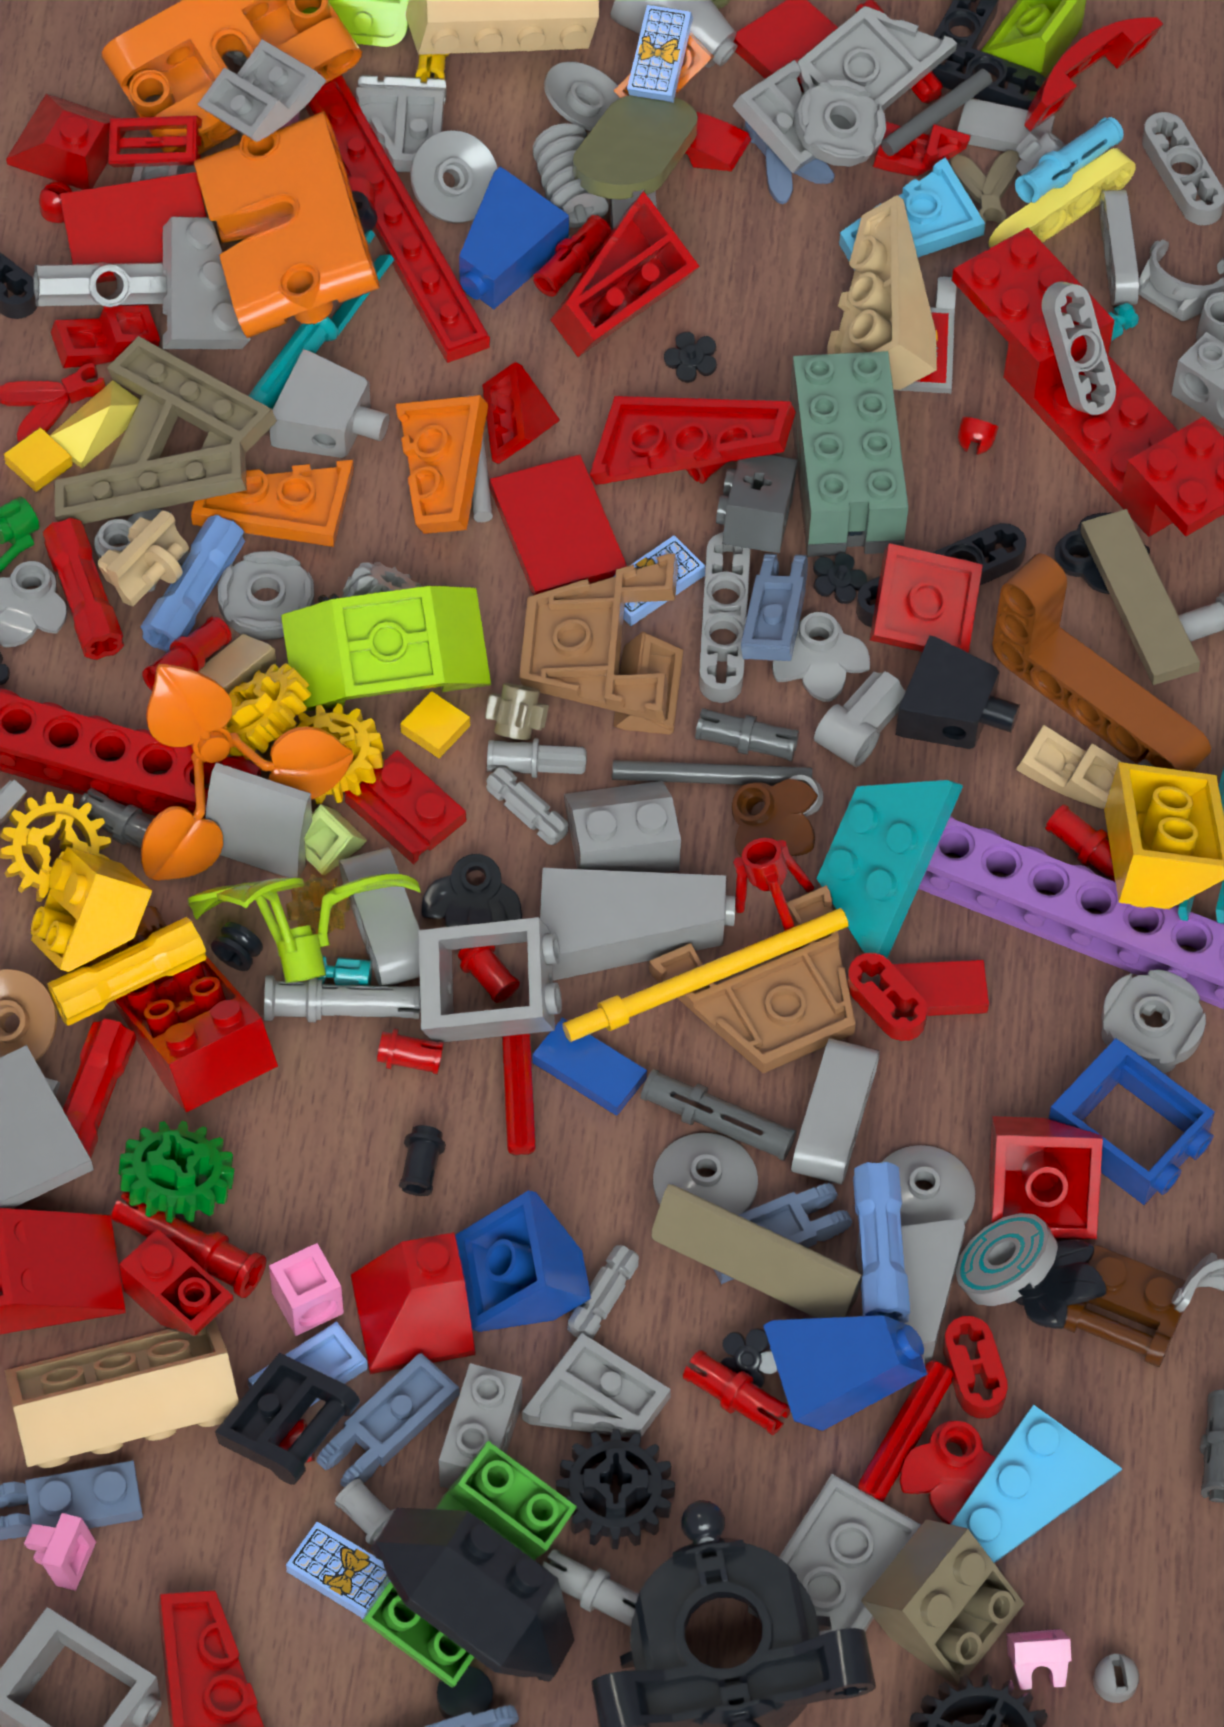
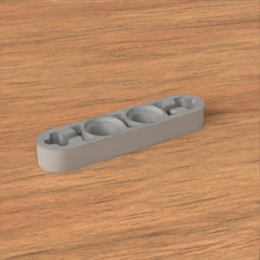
M724 532L713 536L707 545L699 670L700 691L704 697L718 703L736 699L743 687L745 659L742 658L741 642L747 619L750 549L722 544ZM723 552H733L732 572H722ZM720 589H731L738 594L739 599L732 604H722L717 602L712 595ZM718 629H727L732 631L737 636V639L731 644L721 645L714 642L710 635ZM717 661H727L726 683L716 682Z

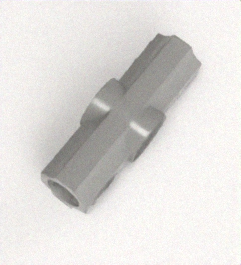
M100 262L95 264L35 265L33 276L35 303L37 307L89 305L113 307L118 305L163 304V298L167 295V277L163 273V263L111 264ZM111 271L117 279V289L112 295L101 297L96 290V280L102 273Z

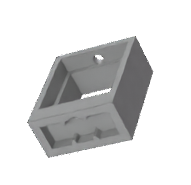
M539 917L418 930L421 1030L432 1041L452 1042L555 1031L554 1014L561 1013L562 999L558 983H553L552 964L559 963L560 948L556 933H551ZM527 942L530 1006L454 1014L452 950Z
M48 1607L0 1669L1 1727H52L21 1707V1704L65 1646L131 1687V1690L103 1727H148L161 1707V1700H159L161 1695L157 1676Z

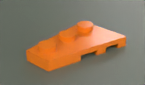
M481 395L395 404L397 417L402 422L404 437L401 438L403 452L408 457L410 469L408 483L415 525L423 534L467 530L488 404Z
M353 460L336 461V467L311 470L310 464L292 466V472L265 474L260 469L247 470V490L194 501L191 511L192 525L203 526L208 517L219 515L224 519L234 521L247 534L334 547L354 472Z

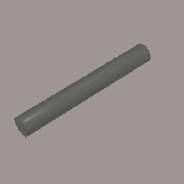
M980 69L883 139L881 143L883 151L888 156H893L933 127V124H937L992 84L990 74L985 69Z

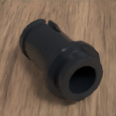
M418 1125L414 1126L411 1133L406 1135L404 1144L408 1151L402 1179L399 1182V1188H402L403 1192L414 1196H428L432 1193L438 1155L444 1153L446 1147L440 1130L431 1126Z

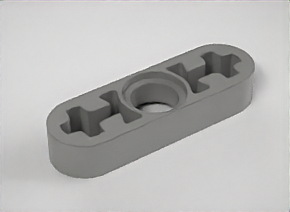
M1159 112L1151 115L1145 122L1142 146L1188 221L1197 225L1215 223L1220 219L1224 207V189L1184 122L1178 116L1168 112ZM1170 136H1171V142H1170V148H1171V149L1168 150V148H1169V142H1168V140L1166 139V137H1170ZM1178 162H1185L1192 165L1196 171L1192 174L1183 175L1175 172L1171 166ZM1198 194L1201 200L1195 201Z
M1102 190L1100 195V225L1111 304L1122 305L1129 303L1136 305L1139 296V274L1127 191Z
M1062 281L1056 282L1044 293L1042 311L1068 401L1078 411L1092 415L1102 414L1112 406L1116 396V387L1090 295L1080 285ZM1066 296L1072 297V302L1066 306L1067 313L1061 312V307L1067 303ZM1073 321L1079 322L1080 324L1074 325ZM1083 335L1087 341V351L1082 359L1075 362L1071 356V346L1077 337ZM1079 372H1084V373H1085V376H1084V375H1080V374H1078V373H1079ZM1091 383L1097 386V389L1091 393L1092 401L1086 399V394L1092 391Z

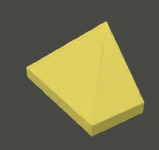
M112 380L49 436L71 455L73 463L83 469L127 430L140 399Z

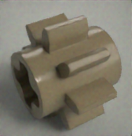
M504 683L501 694L493 693L489 695L485 718L496 720L494 733L513 739L530 740L532 729L541 730L545 728L549 705L538 703L540 690L519 684Z

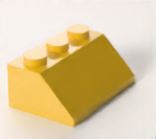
M1118 762L1104 808L1118 902L1140 908L1170 909L1223 881L1224 812L1217 775Z

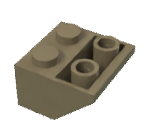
M927 1519L861 1600L890 1639L950 1683L959 1686L960 1677L965 1674L969 1676L1024 1605V1602L968 1528Z

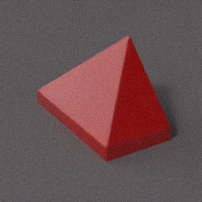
M517 362L512 363L482 384L484 400L488 404L486 419L491 458L497 464L515 454L560 421L524 367Z

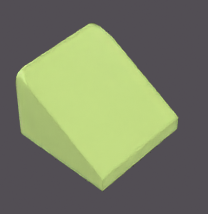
M320 804L312 814V823L305 835V858L322 875H326L339 865V860L348 858L366 843L367 839L338 811Z

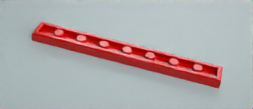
M340 75L327 82L305 108L310 117L321 112H325L337 140L347 177H361L369 180L374 185L375 210L378 218L373 231L386 254H391L394 258L392 265L444 359L449 363L490 348L489 335L343 76Z

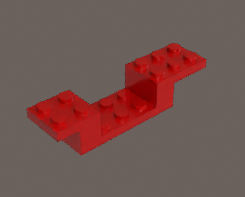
M1028 227L953 268L952 282L1008 342L1004 379L1122 509L1128 510L1132 520L1148 537L1172 523L1186 537L1224 515V437L1204 416L1180 430L1176 429L1109 356L1115 320L1090 293L1089 295L1114 379L1116 396L1112 406L1106 412L1099 415L1078 411L1070 405L1043 315L1042 299L1046 290L1056 282L1062 281L1082 285ZM1066 296L1067 303L1061 307V312L1067 313L1066 306L1072 302V297ZM1073 321L1074 325L1080 324L1079 322ZM1083 335L1077 337L1071 346V356L1075 362L1082 359L1087 351V341ZM1079 372V373H1078V374H1080V375H1084V376H1085V373H1084V372ZM1091 383L1092 391L1086 394V399L1091 401V393L1097 389L1096 384Z

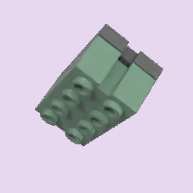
M888 351L793 356L789 401L796 411L792 430L795 456L798 459L797 474L807 557L837 556L839 553H846V547L864 546V554L884 553V549L889 543L904 546L908 500Z

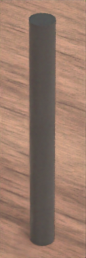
M613 760L612 780L733 785L762 782L773 786L795 775H805L812 778V768Z

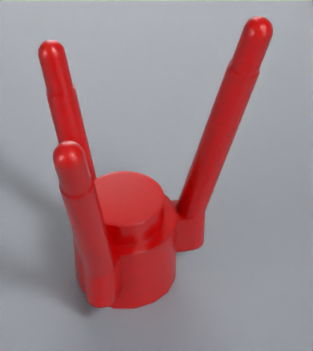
M771 838L755 839L745 846L742 851V857H737L733 861L737 873L735 911L743 913L745 910L749 880L758 889L771 892L784 931L795 927L781 888L788 870L806 892H812L814 885L789 853L785 840L776 841ZM798 947V948H796V949H793L792 952L797 951V950L801 949L802 947Z

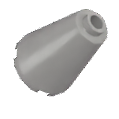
M615 0L611 9V19L639 35L647 5L692 12L693 21L690 32L714 56L705 66L707 68L712 67L714 64H718L720 67L723 66L737 48V45L733 42L736 37L735 30L712 0Z

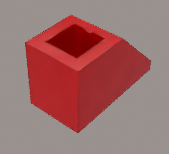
M159 1229L153 1232L119 1263L124 1292L162 1326L196 1336L234 1300L233 1295Z

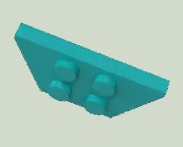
M950 780L856 787L816 879L822 887L827 885L834 907L836 909L841 908L844 911L848 920V928L864 953H877L888 958L961 793L962 784Z

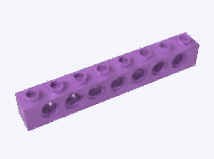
M950 815L918 889L1136 975H1148L1149 970H1164L1174 973L1188 981L1196 989L1201 1001L1224 1009V923H1217V920L1213 921L1193 912H1190L1188 921H1182L1178 915L1180 904L1170 909L1155 907L1140 908L1131 904L1119 903L1116 883L1114 881L1096 875L1085 866L1067 864L1048 856L1039 848L1021 846L1001 838L999 834L990 829L975 828L955 820ZM953 853L961 858H949L944 854ZM991 872H1003L1008 876L998 877ZM1048 890L1053 892L1055 895H1043L1038 891ZM1085 909H1097L1101 911L1102 914H1092L1086 911ZM1133 927H1143L1150 932L1141 933L1134 930ZM1180 946H1191L1197 949L1198 951H1186L1182 949Z

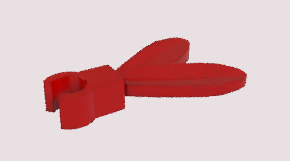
M95 363L81 366L76 373L61 379V383L53 381H16L0 386L1 404L6 406H35L19 425L17 432L18 443L39 428H42L47 433L68 407L69 401L73 404L87 397H94L106 386L102 377H99L98 380L92 383L86 382L88 379L97 378L98 376Z

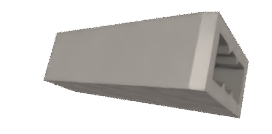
M543 868L540 919L551 933H556L560 948L559 963L552 964L553 981L650 961L690 943L695 951L723 945L724 926H734L735 896L726 895V876Z

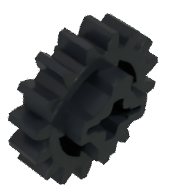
M613 1429L610 1441L603 1442L596 1432L591 1433L590 1448L586 1449L582 1445L575 1443L572 1446L574 1462L562 1460L560 1463V1475L563 1479L556 1481V1491L577 1506L572 1513L574 1517L571 1520V1531L577 1534L585 1528L590 1530V1544L593 1546L600 1541L602 1536L610 1538L612 1549H618L620 1537L628 1536L634 1546L640 1545L642 1529L656 1535L659 1532L660 1523L657 1516L661 1518L670 1517L672 1503L667 1499L673 1498L675 1495V1482L666 1479L671 1476L670 1461L656 1463L659 1458L660 1447L654 1444L645 1450L640 1447L641 1434L635 1433L629 1442L621 1441L619 1429ZM600 1463L595 1469H590L594 1465ZM614 1474L618 1476V1485H620L621 1493L618 1494L617 1504L613 1503V1493L610 1492V1485H612ZM589 1508H594L600 1515L596 1514ZM635 1509H641L636 1514L629 1516Z

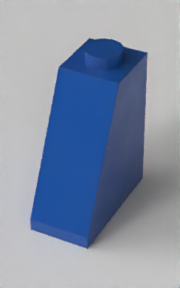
M500 166L493 173L459 255L460 285L471 298L480 299L492 309L497 308L556 253L555 248L561 240L569 238V215Z
M884 1315L771 1320L763 1325L793 1420L821 1431L928 1374L921 1356L924 1354V1345L917 1331L910 1325Z

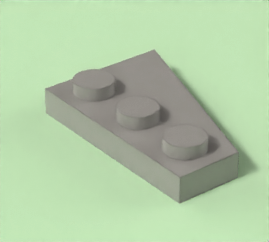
M171 217L163 226V273L167 277V295L163 298V314L167 315V331L163 334V349H243L251 340V338H246L235 314L219 257L222 250L213 222L209 218Z

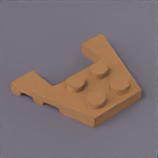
M675 553L657 557V564L635 570L634 565L617 569L615 577L589 584L588 579L528 597L519 675L521 684L538 689L543 694L657 722L665 721L668 682L665 673L618 675L624 605L630 602L675 601L678 573Z
M827 885L787 902L794 925L798 926L832 911V898ZM838 931L805 944L804 948L720 984L712 983L677 998L763 1074L826 1047L829 1038L842 1040L853 1035L855 1032V1018L846 971L840 954ZM690 943L650 960L649 971L652 977L660 983L699 967L703 963Z

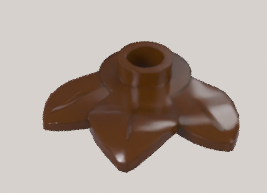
M786 779L773 786L762 782H754L739 788L733 797L732 815L739 825L735 838V847L740 857H742V851L745 846L759 838H771L776 841L785 840L791 856H801L811 852L815 844V832L810 821L803 813L809 810L815 803L818 794L809 785L796 779ZM759 802H764L763 810L757 815H752L753 806Z

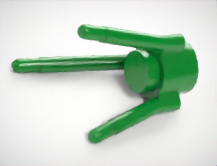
M17 497L0 507V543L10 542L13 544L0 557V573L21 552L34 546V541L30 535L40 528L36 513L23 497Z

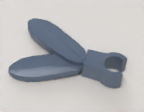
M745 121L744 131L749 133L750 142L754 143L766 156V176L769 192L776 202L786 204L793 191L792 173ZM817 158L794 173L818 184H828L834 180L832 169L827 163Z

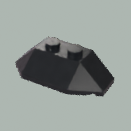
M396 1508L371 1546V1550L377 1559L382 1560L386 1574L404 1605L495 1673L518 1677H537L539 1680L550 1682L555 1677L575 1641L558 1578L469 1511Z

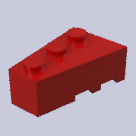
M644 191L625 211L550 319L577 357L583 355L682 285L700 267Z

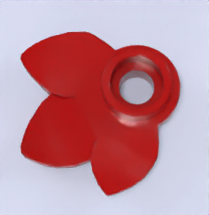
M963 1421L944 1422L934 1430L929 1443L913 1448L905 1458L900 1472L901 1490L906 1494L929 1493V1502L936 1515L946 1524H950L993 1463L995 1457L983 1450L980 1435L972 1425ZM955 1443L959 1445L963 1455H953L946 1448V1444Z

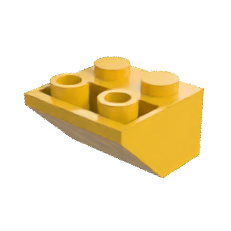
M67 846L63 858L58 859L52 867L49 877L51 889L44 907H39L34 914L31 923V934L33 935L31 941L60 970L70 972L134 939L152 890L122 863Z

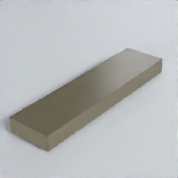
M1124 509L1081 522L1080 532L1152 685L1199 672L1200 661L1128 510Z

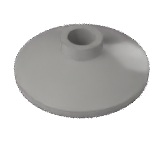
M558 63L549 70L544 80L546 96L555 110L569 122L588 131L593 129L607 108L613 102L620 99L613 91L618 85L600 70L583 63Z
M443 131L429 137L417 149L411 163V185L417 200L428 213L445 222L463 223L475 219L493 173L498 168L492 153L479 139L462 131ZM444 172L453 175L455 179L453 188L445 184L443 180Z
M695 1133L674 1141L662 1152L654 1168L653 1188L659 1204H661L668 1184H673L739 1215L748 1211L753 1204L757 1193L758 1175L752 1158L737 1142L718 1134ZM708 1168L714 1170L715 1174L711 1177H702L697 1173V1170Z
M916 1145L899 1149L881 1162H890L899 1167L902 1199L900 1209L901 1226L963 1218L964 1224H966L974 1208L975 1186L968 1169L954 1155L937 1147ZM927 1181L933 1184V1188L922 1190L915 1185V1182Z

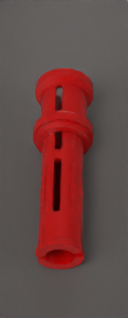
M125 1191L121 1195V1199L125 1200L126 1204L119 1200L115 1203L111 1214V1219L114 1222L121 1223L147 1238L159 1229L209 1275L233 1287L234 1294L240 1298L249 1296L260 1282L267 1261L263 1254L254 1252L251 1255L229 1243V1238L224 1233L211 1232L207 1234L177 1217L174 1218L172 1223L166 1222L165 1212L159 1210L153 1216L148 1217L145 1215V1203L135 1206L129 1204L130 1192Z

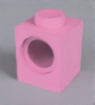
M318 1243L269 1265L272 1294L295 1336L344 1314L341 1285Z

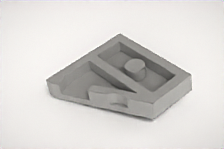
M356 87V101L396 172H410L413 157L420 145L429 137L442 132L444 91Z
M581 1333L524 1408L522 1420L531 1425L591 1433L596 1432L611 1435L613 1429H619L621 1437L631 1438L635 1433L641 1434L642 1437L669 1401L671 1389Z

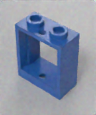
M1115 1038L1051 1106L1048 1119L1099 1134L1085 1124L1083 1120L1119 1083L1184 1133L1149 1171L1103 1137L1101 1173L1145 1205L1157 1191L1164 1195L1172 1188L1182 1172L1179 1167L1189 1156L1197 1160L1208 1148L1214 1137L1209 1131L1215 1111Z

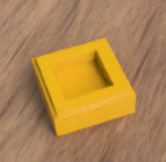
M39 428L4 453L5 464L35 492L73 466L71 455L42 428Z
M431 691L400 723L401 733L439 759L470 727V716Z

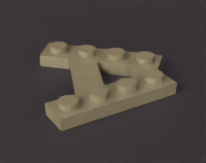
M138 336L107 369L113 381L142 396L109 469L54 480L55 518L57 522L74 518L86 524L247 490L245 453L277 422L271 408ZM178 417L208 433L201 450L160 458Z

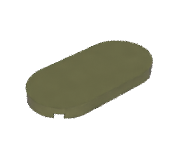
M630 95L616 100L607 108L574 153L573 176L575 180L579 178L581 180V187L589 193L608 199L622 200L633 198L634 191H641L643 189L646 195L653 193L663 185L696 138L698 116L695 109L677 97L674 98V102Z

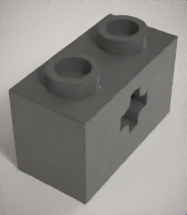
M765 455L738 460L736 469L727 468L723 495H720L716 516V524L724 525L722 544L780 553L793 500L798 459Z

